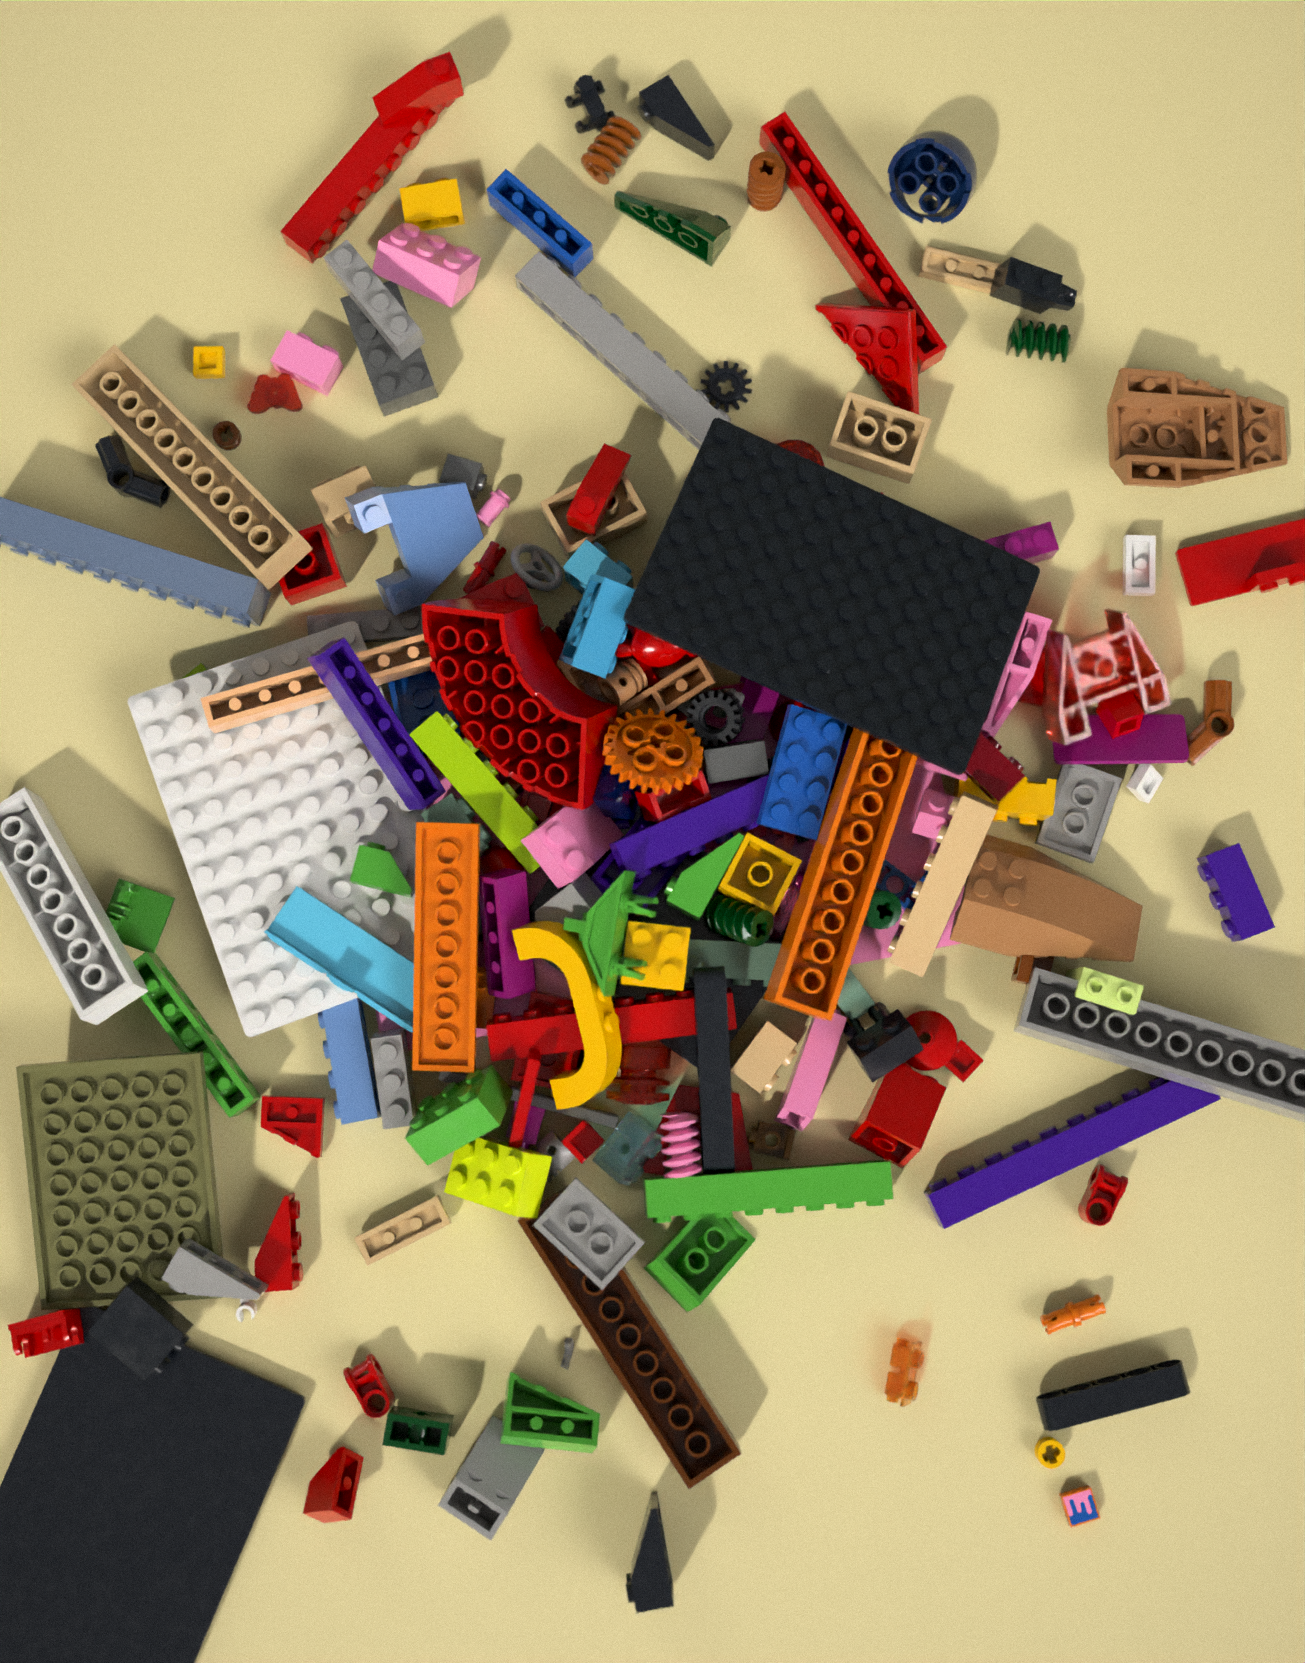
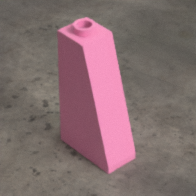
M837 1009L834 1011L832 1021L812 1017L774 1121L802 1132L813 1119L847 1017L840 1015L841 1013Z

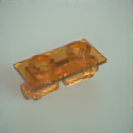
M897 1338V1342L893 1343L890 1366L900 1368V1373L888 1371L884 1394L887 1395L886 1400L892 1403H898L899 1399H901L900 1407L911 1404V1401H915L917 1397L919 1383L915 1379L917 1369H921L924 1360V1351L921 1350L922 1342L911 1343V1346H909V1340Z

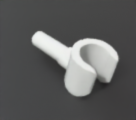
M240 1299L241 1304L236 1311L237 1320L239 1322L244 1320L242 1309L245 1308L250 1310L251 1318L253 1319L257 1313L256 1304L249 1299Z

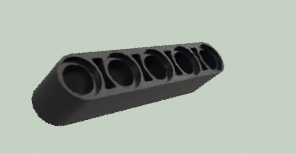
M1168 1360L1047 1392L1037 1396L1036 1402L1044 1430L1056 1431L1184 1397L1191 1392L1182 1360Z

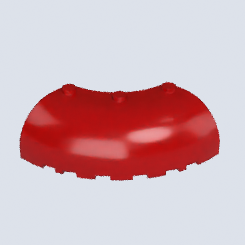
M474 598L445 599L423 603L422 626L424 640L429 645L432 659L429 662L431 671H435L441 686L439 690L440 695L448 710L453 711L456 719L461 724L459 728L467 740L472 742L475 749L479 748L491 760L489 763L506 777H512L523 785L522 788L529 792L535 791L542 796L548 797L549 801L571 808L584 810L591 806L602 792L610 772L611 765H605L606 756L602 752L605 734L608 733L609 725H615L617 705L605 703L585 694L569 682L552 661L542 638L538 619V604Z

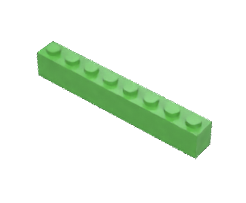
M887 1160L740 1170L730 1173H700L683 1178H664L663 1176L643 1178L645 1216L653 1218V1223L671 1222V1216H684L686 1221L702 1219V1214L714 1213V1218L733 1217L734 1211H745L746 1216L763 1215V1209L775 1208V1213L794 1212V1207L806 1206V1211L824 1210V1204H836V1208L844 1209L855 1207L854 1202L866 1201V1206L885 1205L884 1200L893 1199L891 1163Z

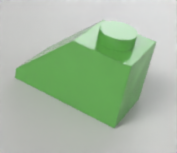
M368 842L367 846L359 845L350 881L353 884L411 898L413 891L390 852L385 851L386 846L374 842Z

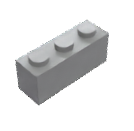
M406 1029L375 1032L371 1037V1046L383 1129L410 1126V1121L417 1113Z

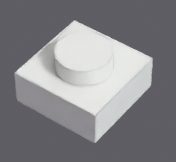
M1139 764L1136 771L1131 775L1126 787L1138 800L1149 804L1163 777L1151 764Z

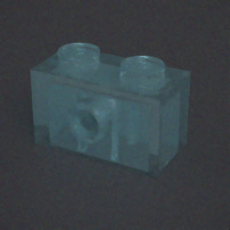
M628 1111L592 1161L618 1183L629 1186L642 1176L644 1172L643 1166L649 1158L652 1159L659 1153L662 1148L661 1137L664 1135L640 1115Z

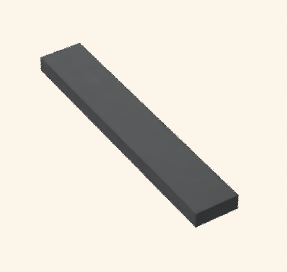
M441 1071L438 1080L448 1083H459L468 1074L464 1072ZM508 1085L513 1090L510 1100L517 1101L520 1088ZM537 1092L533 1093L532 1106L612 1128L617 1126L619 1119L617 1114L584 1105L557 1109L554 1097Z

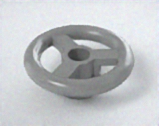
M528 543L520 544L512 550V567L525 582L527 588L540 591H554L561 586L563 581L562 569L549 552L537 545ZM524 552L531 553V561L521 564L520 555ZM541 558L549 564L554 575L546 569L545 565L541 562Z

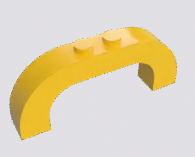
M538 921L512 930L519 960L532 958L550 960L563 971L569 984L584 1044L585 1056L580 1069L565 1070L550 1079L556 1108L567 1109L579 1106L606 1089L615 1078L622 1057L619 1019L614 1011L611 996H603L582 941H579L580 933L563 930L564 924L559 922Z

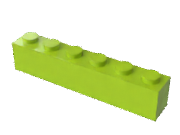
M436 711L409 734L410 737L531 875L540 865L521 840L538 827L535 824L538 817L527 805L523 809L515 801L518 794L507 782L502 786L495 778L498 771L487 759L482 763L474 754L478 751V748L475 749L470 740H467L466 737L461 739L454 731L458 728L454 720L447 713L441 716Z

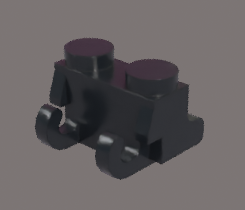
M583 75L578 81H575L573 88L575 95H579L578 98L572 99L571 95L565 98V103L568 108H575L580 105L583 108L588 123L583 125L581 121H578L575 124L577 133L582 134L594 129L598 133L607 125L609 118L615 116L613 111L607 113L605 111L604 104L599 94L605 93L601 80L594 82L592 76Z

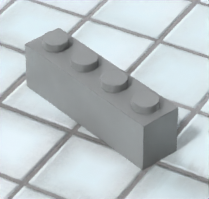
M345 240L323 257L333 277L401 360L425 343L421 329L348 240Z

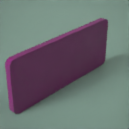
M1144 714L1139 730L1114 739L1111 738L1099 715L1054 716L1051 719L1053 759L1056 764L1185 763L1189 758L1185 719L1181 714Z

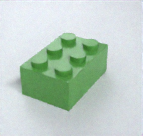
M492 1065L482 1070L477 1068L475 1072H470L463 1081L459 1083L452 1082L440 1094L434 1097L429 1095L418 1104V1111L409 1123L410 1128L405 1140L428 1166L499 1127L513 1090Z

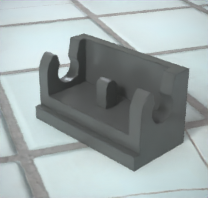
M761 738L704 747L702 756L708 784L769 774L765 742Z

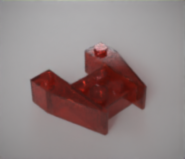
M1105 609L1108 629L1071 643L1068 633L1055 630L1047 631L1042 715L1049 740L1068 745L1091 736L1092 733L1085 707L1131 690L1139 703L1144 715L1172 705L1165 675L1126 612Z

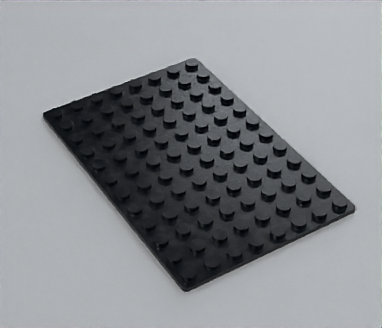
M715 418L709 427L629 602L623 620L635 628L956 775H961L968 766L1040 574V569L1028 561L721 418Z
M98 1306L81 1307L78 1309H80L85 1343L60 1349L0 1485V1663H195L306 1400L303 1395L186 1344L178 1353L174 1349L169 1353L167 1358L171 1361L159 1375L153 1372L144 1381L88 1333L106 1310Z

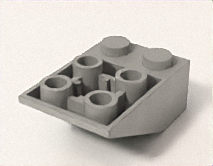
M494 1415L438 1506L489 1540H492L545 1451L544 1448L500 1443L502 1420Z

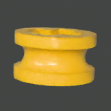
M1043 1437L1036 1443L1034 1449L1035 1456L1044 1467L1053 1469L1062 1465L1065 1459V1450L1056 1439ZM1048 1445L1053 1449L1057 1447V1451L1053 1453L1054 1458L1052 1460H1049L1046 1456L1042 1457V1454L1046 1453L1045 1447Z

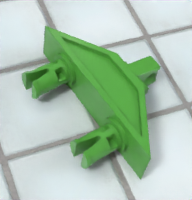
M625 870L587 913L583 912L582 920L566 917L564 920L563 930L580 933L579 941H582L603 996H614L618 975L641 981L646 976V974L632 969L633 966H647L646 960L621 956L628 913L646 915L652 918L657 913V911L643 907V904H658L657 897L632 894L635 877L634 871Z

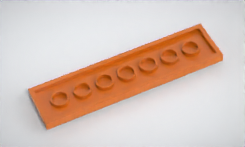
M416 822L412 1071L475 1072L480 823Z

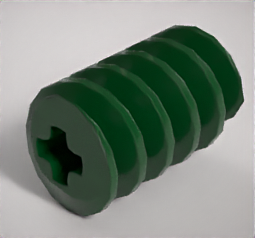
M1015 319L1007 337L1006 356L1011 348H1014L1016 357H1019L1022 350L1026 349L1027 358L1029 359L1034 351L1038 352L1039 360H1042L1045 353L1049 352L1050 361L1054 362L1057 354H1061V361L1065 363L1070 347L1067 325H1061L1057 331L1056 324L1050 323L1045 330L1044 322H1038L1034 328L1033 322L1027 320L1022 328L1021 320Z
M874 889L863 926L880 930L894 926L900 919L902 912L898 897L892 892Z
M717 895L709 902L706 909V924L710 930L737 940L740 943H745L748 946L758 947L763 945L773 932L774 917L771 912L754 907L751 904H745L743 901L732 897Z

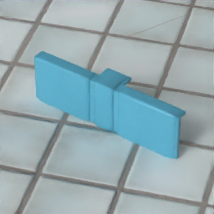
M296 886L272 924L264 933L273 942L315 970L326 973V976L337 987L351 993L355 992L366 1004L413 1033L414 963L302 888Z

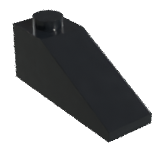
M669 75L639 92V105L637 106L639 114L645 122H650L654 130L708 161L714 158L713 141Z

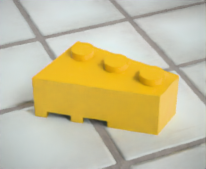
M1024 777L1023 781L998 804L999 807L993 822L1005 823L1007 818L1018 819L1020 825L1037 826V822H1042L1053 816L1057 779H1047L1046 783L1028 781V777ZM955 778L954 797L961 798L965 791L995 804L969 778L966 781Z

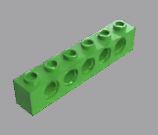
M145 952L134 960L133 963L149 990L140 997L182 1053L203 1051L207 1088L228 1117L239 1116L260 1100L262 1096L156 953Z

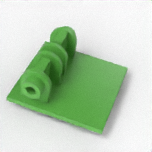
M118 879L106 910V915L124 945L144 952L155 953L175 898Z

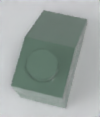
M848 969L837 1004L850 1020L859 1019L868 1012L871 1006L875 1007L876 1005L851 970Z

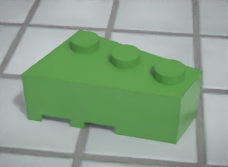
M510 1372L506 1383L500 1443L584 1453L594 1452L598 1444L599 1413L566 1397L562 1398L547 1391L546 1388L538 1384L536 1386L519 1378V1375Z

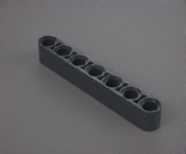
M725 966L693 968V992L703 1174L735 1172Z

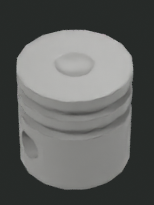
M553 1130L536 1145L537 1149H532V1151L552 1156L547 1177L548 1182L552 1181V1175L556 1177L558 1175L557 1171L561 1172L575 1158L561 1143L562 1139Z

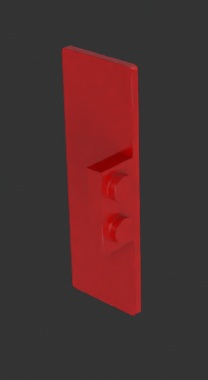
M1305 518L1178 549L1175 555L1190 606L1193 607L1258 590L1261 593H1267L1278 589V585L1289 583V586L1304 583Z

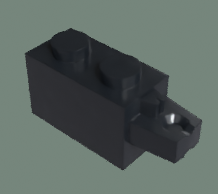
M1010 257L995 269L989 296L1042 314L1049 308L1069 311L1074 307L1077 291L1062 283L1063 275Z

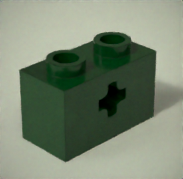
M393 1405L387 1414L382 1445L445 1455L449 1447L454 1415Z

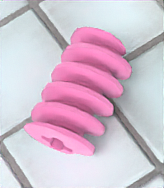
M689 1112L660 1114L662 1117L669 1118V1121L660 1125V1128L670 1132V1134L661 1137V1141L670 1143V1147L663 1149L662 1153L671 1156V1159L663 1162V1166L672 1168V1171L664 1174L663 1177L683 1178L693 1176L702 1171V1165L694 1163V1161L701 1158V1153L692 1150L700 1146V1140L691 1138L700 1132L698 1127L691 1125L699 1121V1116Z

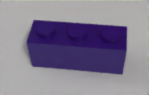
M1240 843L1197 858L1199 863L1197 866L1198 873L1204 882L1207 881L1211 891L1209 893L1211 904L1216 910H1219L1223 919L1221 921L1222 930L1228 938H1231L1232 942L1242 941L1275 928Z

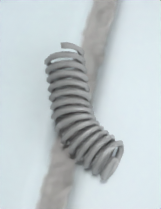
M567 1338L564 1341L565 1352L560 1365L564 1369H568L566 1367H569L572 1358L570 1357L574 1349L572 1338Z

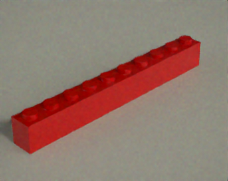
M783 112L762 125L759 138L760 146L764 151L773 152L781 157L786 168L784 181L869 305L916 309L918 375L941 361L946 352L947 345L787 113Z

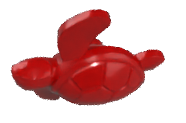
M627 624V627L634 636L632 639L625 638L622 644H618L614 654L621 658L634 655L637 659L636 662L647 677L648 685L651 686L660 681L653 667H665L674 664L685 654L692 658L698 657Z

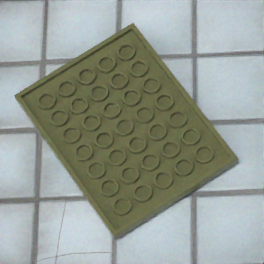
M203 1051L23 1064L17 1066L41 1310L110 1306L124 1288L136 1277H139L167 1302L224 1298L188 1295L185 1292L180 1293L171 1289L168 1282L161 1279L179 1246L189 1238L223 1258Z

